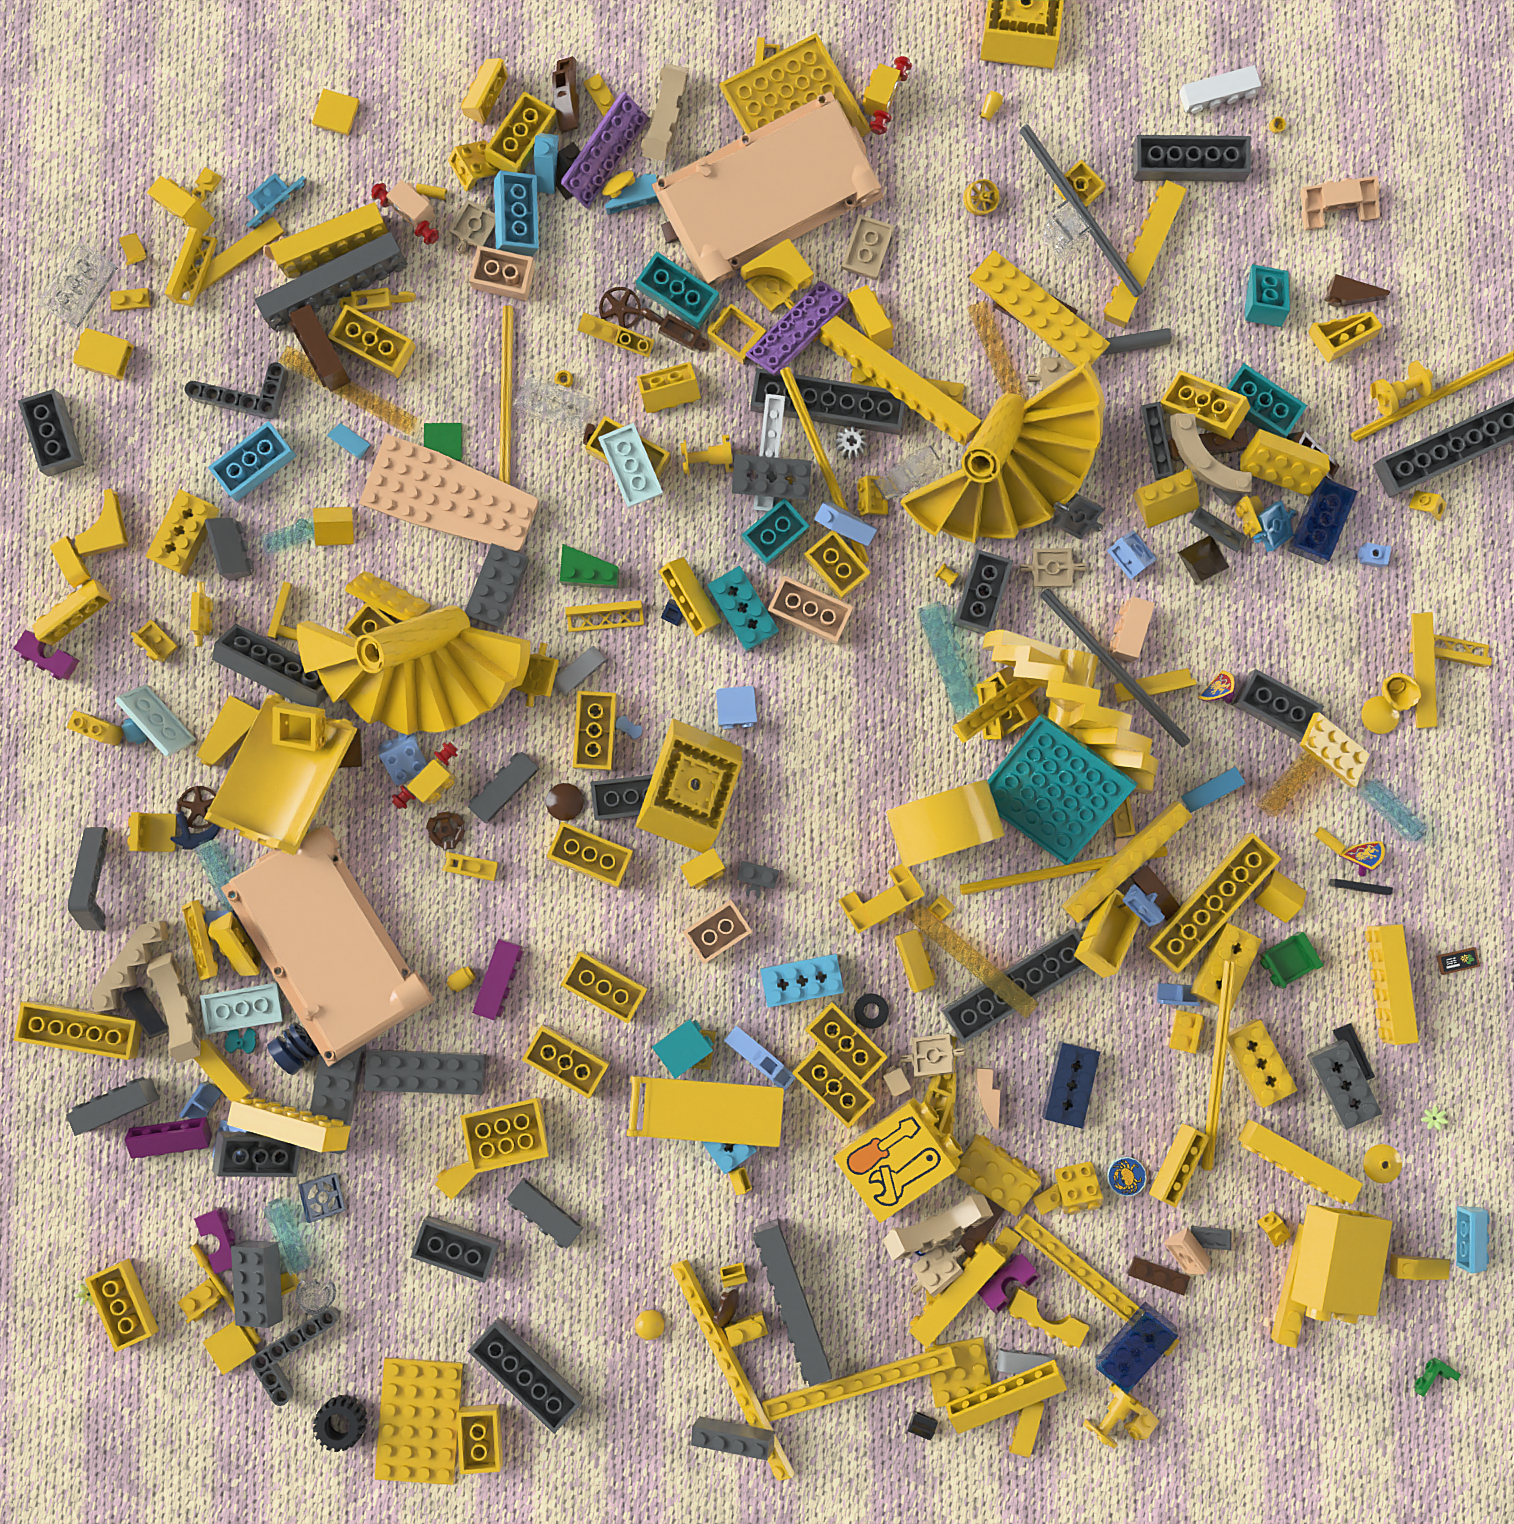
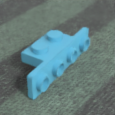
M276 173L271 175L247 196L249 201L259 211L246 224L247 227L252 225L255 228L262 222L261 216L265 213L269 216L277 209L274 206L279 201L283 204L291 197L288 194L293 189L298 191L305 185L302 181L306 178L301 176L288 188Z

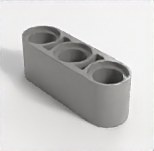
M592 646L555 678L554 684L564 696H568V692L573 688L576 689L584 682L583 679L585 677L591 676L598 669L597 667L601 663L604 664L607 660L595 646Z
M999 1348L997 1370L1005 1373L1020 1374L1054 1360L1055 1355L1052 1353L1043 1355L1042 1352L1033 1351L1023 1353L1022 1350L1014 1349L1004 1351L1003 1348Z

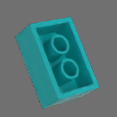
M784 498L741 534V538L764 566L768 567L808 533L810 526L787 499Z

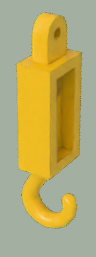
M388 287L351 292V297L342 298L339 301V305L344 309V304L346 303V305L361 313L393 310L392 303L413 302L416 299V294L411 291H402L398 295H391ZM360 298H367L368 303L367 305L359 306L358 300Z

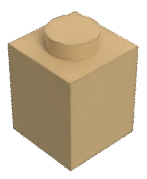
M895 1065L884 1069L885 1073L882 1076L893 1097L911 1089L900 1066L895 1067Z

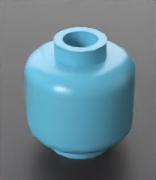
M131 718L124 720L125 723L122 725V730L128 742L135 741L137 745L147 741L145 733Z

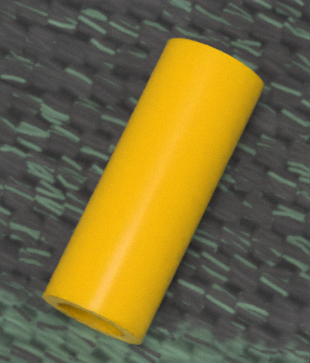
M421 183L416 184V192L419 195L423 194L426 197L446 200L445 194L448 192L447 189Z
M1322 826L1317 829V833L1313 834L1338 855L1346 847Z

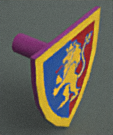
M1222 670L1198 696V699L1202 701H1215L1222 698L1226 704L1231 703L1235 695L1236 686L1233 675Z
M1382 841L1356 844L1340 853L1339 857L1359 865L1358 875L1366 876L1367 869L1374 871L1383 862L1385 847Z

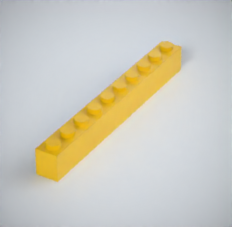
M835 315L821 327L819 340L825 346H828L837 355L850 362L852 366L861 370L867 377L872 378L882 388L887 389L896 398L902 400L911 409L917 411L926 420H929L941 431L951 436L956 442L965 446L975 437L982 423L979 418Z

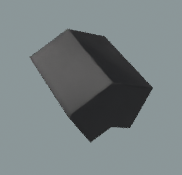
M914 1411L909 1422L908 1432L931 1441L938 1422L936 1419Z

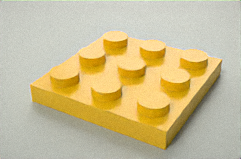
M983 1337L928 1346V1348L924 1347L925 1352L950 1345L956 1362L955 1367L929 1374L936 1408L944 1407L949 1402L991 1386Z

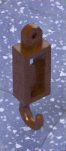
M648 308L640 310V314L649 321H655L660 325L658 333L690 350L693 347L703 352L708 350L709 342L700 336L701 331L668 313L664 319ZM684 332L693 334V339L690 342L682 338Z

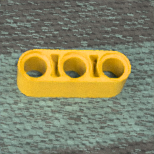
M66 535L50 545V549L66 580L73 588H76L89 580L91 575L81 555L76 552L71 544L72 540Z
M1043 1401L1019 1409L1017 1416L1019 1419L1018 1424L1014 1427L1012 1445H1009L1010 1453L1030 1458L1044 1409Z

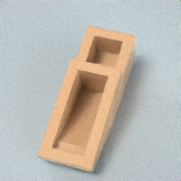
M976 1067L977 1091L982 1108L992 1127L999 1129L1000 1089L993 1088V1069Z

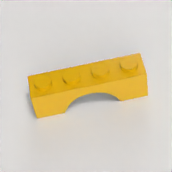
M1019 1286L1016 1287L1010 1299L1011 1303L1006 1306L1012 1317L1018 1320L1020 1318L1027 1320V1324L1034 1329L1042 1328L1045 1330L1044 1333L1053 1339L1055 1337L1062 1339V1343L1070 1348L1073 1346L1080 1348L1090 1328L1087 1323L1071 1314L1057 1321L1043 1318L1037 1310L1036 1296Z

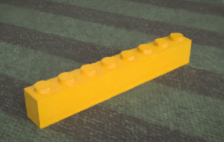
M1166 180L1163 186L1159 185L1155 194L1158 197L1156 203H1151L1148 209L1150 216L1148 219H1144L1140 227L1143 232L1141 236H1136L1132 245L1135 247L1133 253L1129 252L1125 263H1128L1127 267L1142 288L1187 191V188ZM1118 276V279L1121 281L1118 286H1114L1110 294L1113 299L1111 303H1106L1103 313H1105L1104 320L1124 328L1139 296L1134 297L1121 277Z
M1173 801L1067 899L1061 907L1077 923L1082 921L1193 816L1180 802Z

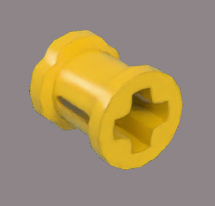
M944 563L935 574V577H939L950 587L959 576V573H954Z

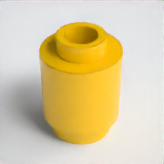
M468 965L449 975V981L446 983L452 992L456 991L459 993L473 984L477 977Z

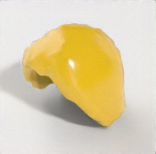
M1393 673L1390 677L1383 680L1382 694L1388 703L1397 710H1409L1418 703L1421 697V690L1419 684L1412 677L1404 673Z

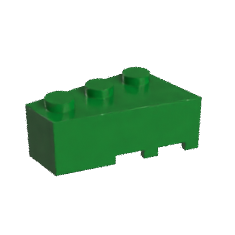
M562 544L559 580L561 585L618 589L620 575L618 566Z

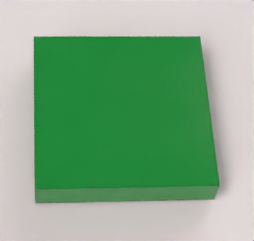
M424 423L423 447L439 452L456 461H462V423Z

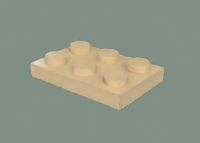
M859 214L841 269L877 280L894 225Z

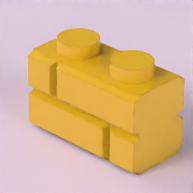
M763 1311L737 1319L736 1322L731 1321L725 1326L731 1347L769 1334Z

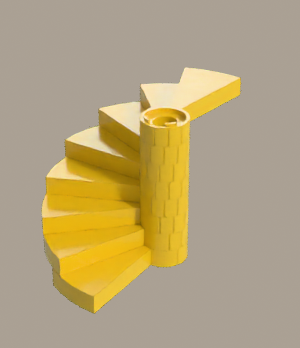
M1088 361L1027 401L1021 396L1012 393L1000 396L995 401L964 453L961 461L962 469L904 495L900 503L906 512L924 530L935 537L942 530L951 536L972 543L976 542L978 536L997 539L1015 538L1019 530L1033 527L1051 519L1056 511L1054 504L1059 501L1065 505L1080 489L1102 440L1103 410L1106 405L1100 382Z
M455 605L446 606L360 636L357 640L309 620L297 624L298 647L304 671L307 673L317 670L320 680L333 703L346 699L353 710L368 724L380 720L388 727L406 735L419 730L425 732L447 731L493 711L503 702L511 689L522 685L529 665L531 641L470 627V621L466 613Z
M995 630L985 634L982 649L993 651L991 661L1015 667L1014 677L1047 689L1046 697L1051 700L1047 715L1049 719L1136 781L1138 784L1133 792L1146 795L1153 792L1159 761L1150 755L1152 739L1129 731L1132 715L1098 706L1101 690L1093 689L1098 656L1078 650L1062 649L1007 630Z

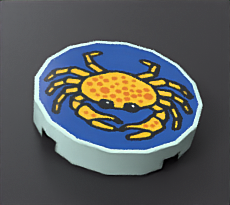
M1128 1156L1119 1157L1110 1164L1107 1170V1182L1117 1194L1125 1197L1134 1196L1145 1186L1147 1179L1146 1171L1143 1165L1136 1159Z

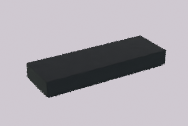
M1330 879L1329 881L1330 887L1381 895H1391L1393 893V887L1341 879Z
M142 987L123 993L122 998L148 1039L168 1032V1027Z
M1348 1023L1332 1030L1337 1041L1343 1039L1348 1042L1366 1081L1374 1078L1375 1075L1352 1024Z

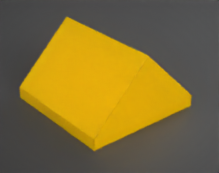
M352 507L313 508L315 546L354 544Z
M1274 870L1254 902L1287 923L1303 907L1307 891Z

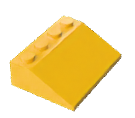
M540 1098L460 1115L471 1174L549 1157L544 1114Z

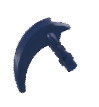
M184 811L176 813L182 834L179 837L171 836L170 840L183 846L182 849L185 850L198 849L211 842L218 834L220 827L213 824L203 832L190 833L187 817Z

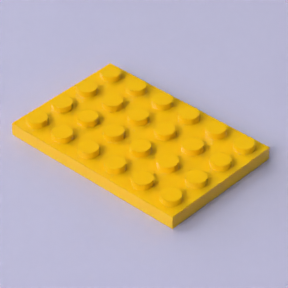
M384 1358L374 1479L445 1485L454 1484L458 1439L457 1412L460 1409L463 1376L462 1362Z

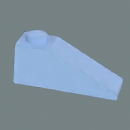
M831 501L822 503L814 519L827 528L866 546L870 545L878 530Z

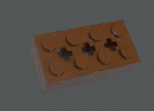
M310 304L290 313L292 321L289 324L323 387H328L329 391L333 392L351 383Z

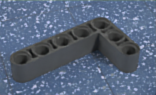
M271 363L267 368L260 396L198 381H189L185 385L184 391L195 402L266 419H274L280 410L288 380V371L281 363ZM277 370H282L279 376H275ZM199 388L198 393L193 395V391ZM272 388H277L274 394H270ZM217 393L216 398L211 399V395ZM235 397V401L229 404L230 398ZM251 401H254L253 406L247 408V404ZM267 406H272L269 412H265Z
M85 827L68 899V911L82 930L105 929L104 918L106 916L95 899L108 840H106L108 829L106 827Z
M333 1306L325 1308L259 1351L252 1358V1369L275 1405H285L294 1395L293 1387L277 1362L331 1328L340 1317L337 1308ZM330 1313L333 1316V1321H328L325 1314ZM309 1324L316 1326V1332H312L309 1329ZM292 1335H297L300 1339V1342H294L292 1339ZM276 1346H280L282 1348V1354L276 1351ZM259 1357H264L266 1364H261ZM269 1374H274L276 1381H272L269 1378ZM279 1391H284L287 1398H282Z

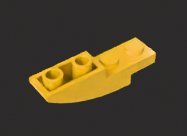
M583 312L577 329L580 332L649 358L655 341L645 335Z

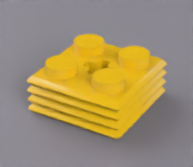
M1082 159L1064 174L1086 207L1107 186ZM1054 184L1053 189H1054V190L1067 202V204L1071 207V205L1068 203V201L1066 200V198L1064 197V195L1062 194V192L1059 190V188L1057 187V185Z

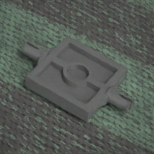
M1078 493L1066 505L1059 501L1054 504V509L1060 511L1052 524L1080 540L1091 528L1098 532L1103 528V525L1098 523L1097 519L1104 509L1101 505Z

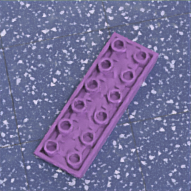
M626 92L618 96L562 178L561 184L587 209L649 119Z
M820 280L746 353V356L774 376L778 375L780 370L785 368L820 334L821 327L835 315L838 316L847 307L849 299Z

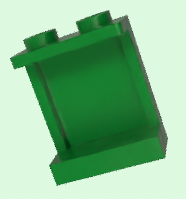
M1301 931L1259 954L1261 957L1259 960L1260 964L1265 970L1268 969L1272 975L1269 977L1270 981L1275 987L1278 986L1281 989L1286 988L1287 984L1311 970L1324 966L1306 934Z

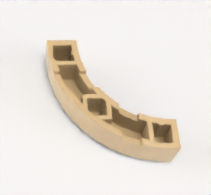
M667 64L664 69H661L660 80H662L656 111H652L651 127L647 136L641 142L643 157L661 161L666 160L670 151L669 146L673 144L683 106L679 102L683 92H686L690 68Z
M1174 414L1170 416L1172 437L1179 450L1178 453L1184 463L1198 478L1223 491L1239 494L1251 492V472L1231 469L1218 462L1206 450L1198 435L1195 414Z
M172 952L149 960L147 975L153 980L164 1007L163 1015L167 1020L169 1029L168 1052L171 1057L175 1058L177 1063H181L200 1055L201 1041L199 1035L196 1036L195 1029L199 1028L187 984L182 985L179 976L182 971Z
M971 1193L963 1198L964 1201L938 1216L936 1214L932 1215L926 1221L913 1226L891 1229L888 1232L889 1235L882 1240L892 1261L909 1258L913 1255L912 1253L918 1250L922 1254L964 1235L966 1228L970 1226L975 1228L991 1218L993 1213L984 1195H974V1193Z

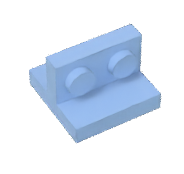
M1134 530L1122 536L1107 550L1130 580L1157 560Z

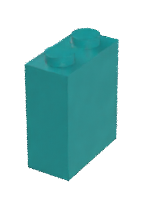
M689 1018L652 1046L674 1079L713 1051L712 1046L714 1043L708 1035L704 1037L700 1031L702 1027L696 1019L693 1021Z

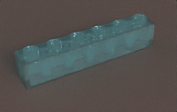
M940 601L918 608V617L954 715L958 718L969 714L979 707L978 695L973 693L972 687H974L972 678L970 676L967 677L965 671L967 669L964 658H960V645L958 641L953 639V626L946 620L945 616H948L947 610L944 605L941 606Z

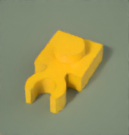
M204 167L195 181L199 186L192 190L191 196L201 193L202 195L199 199L203 203L207 198V191L213 193L222 177Z

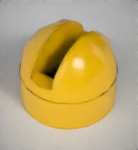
M1281 116L1275 117L1269 123V129L1273 133H1280L1286 127V121Z

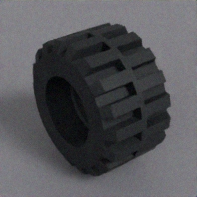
M338 1395L336 1398L333 1397L326 1402L317 1412L316 1418L313 1421V1424H316L313 1427V1432H317L315 1439L316 1441L320 1439V1445L322 1447L326 1445V1450L330 1451L334 1448V1452H339L341 1449L346 1451L349 1447L352 1448L365 1432V1425L368 1422V1419H365L367 1412L366 1410L362 1411L364 1407L362 1403L359 1405L356 1403L358 1399L350 1400L349 1395H346L344 1398H342V1395ZM334 1414L345 1416L350 1423V1431L340 1433L334 1430L330 1421L331 1416Z

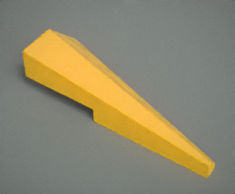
M952 1036V1046L956 1049L957 1037ZM957 1057L954 1059V1074L932 1076L923 1101H928L936 1111L939 1121L934 1123V1125L943 1137L948 1133L953 1135L954 1104L956 1102L955 1061Z

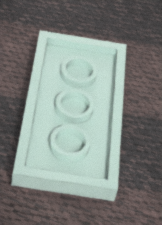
M634 423L598 437L628 509L663 495L661 486Z
M147 684L116 698V703L165 757L192 745L196 741V738Z
M278 982L200 996L206 1034L284 1021Z

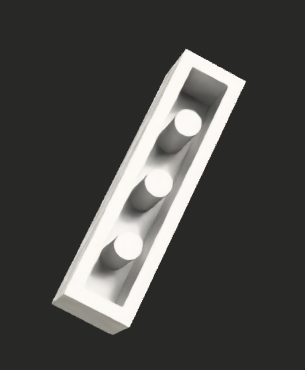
M1252 65L1185 84L1179 93L1185 112L1196 114L1206 107L1214 109L1224 102L1232 104L1242 97L1246 99L1252 98L1259 91L1261 83L1256 67Z

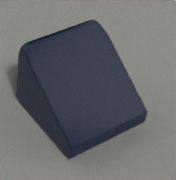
M670 599L661 618L678 626L683 613L676 601Z

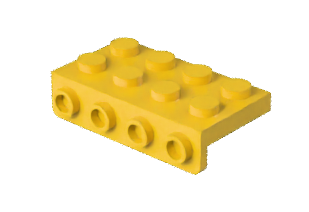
M975 1134L973 1141L959 1160L961 1162L957 1170L952 1174L1017 1217L1041 1185L1039 1172L1024 1166L1019 1158L1009 1156L1007 1151L1001 1146H994L986 1136Z

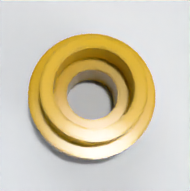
M567 370L557 372L554 377L556 386L560 389L571 387L573 384L572 374ZM562 377L567 378L565 383H562L560 380Z

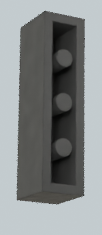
M515 753L509 760L511 763L506 768L503 766L496 773L497 777L493 782L491 780L483 786L484 791L480 795L476 794L469 801L471 804L468 808L484 823L487 824L539 771L540 768L525 753Z
M525 1178L519 1182L507 1197L508 1204L514 1210L519 1209L523 1212V1216L530 1223L534 1221L539 1226L538 1229L543 1234L552 1236L554 1243L561 1248L565 1247L567 1249L584 1228Z
M699 1416L692 1426L691 1446L767 1461L774 1451L775 1431Z

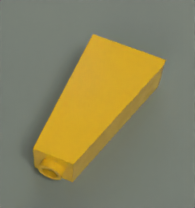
M229 695L196 755L201 758L200 762L209 767L212 765L219 766L245 740L259 710Z

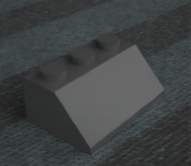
M234 518L205 519L219 575L229 581L252 575L253 563L250 558H247L246 551H248V545L245 540H242L241 533H244L242 524Z

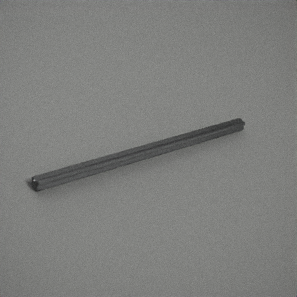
M1028 124L1024 125L1020 129V134L1134 297L1141 295L1144 291L1031 127Z
M1049 589L1044 590L1040 596L1049 607L1099 657L1098 659L1182 748L1188 745L1190 739L1060 600Z

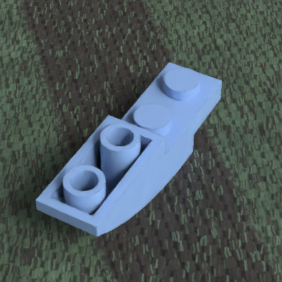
M735 1026L724 1041L775 1085L784 1088V1092L795 1080L796 1077L790 1070L739 1027Z

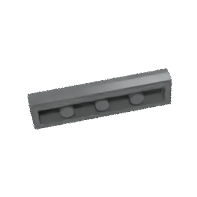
M1165 328L1105 338L1110 345L1101 356L1169 345L1171 343L1170 329Z
M1160 402L1141 405L1154 477L1158 481L1174 475L1161 404Z

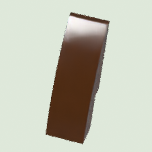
M1143 865L1130 877L1135 885L1147 896L1154 892L1157 894L1154 903L1161 909V913L1165 916L1166 921L1180 908L1175 898L1148 865Z

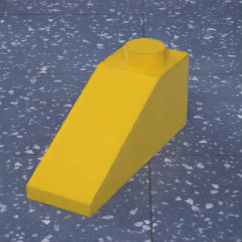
M466 1161L448 1170L444 1168L436 1176L439 1180L435 1185L452 1200L477 1173L471 1174L469 1161Z
M1391 1254L1390 1274L1396 1278L1449 1280L1450 1259Z

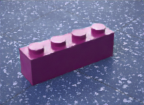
M498 939L472 1013L491 1020H497V1017L502 1016L504 1006H502L503 1000L508 998L511 988L508 987L510 980L514 981L517 974V969H515L517 961L521 962L524 951L521 950V945Z
M207 1117L129 1128L124 1141L131 1159L145 1158L147 1156L209 1148L212 1132Z

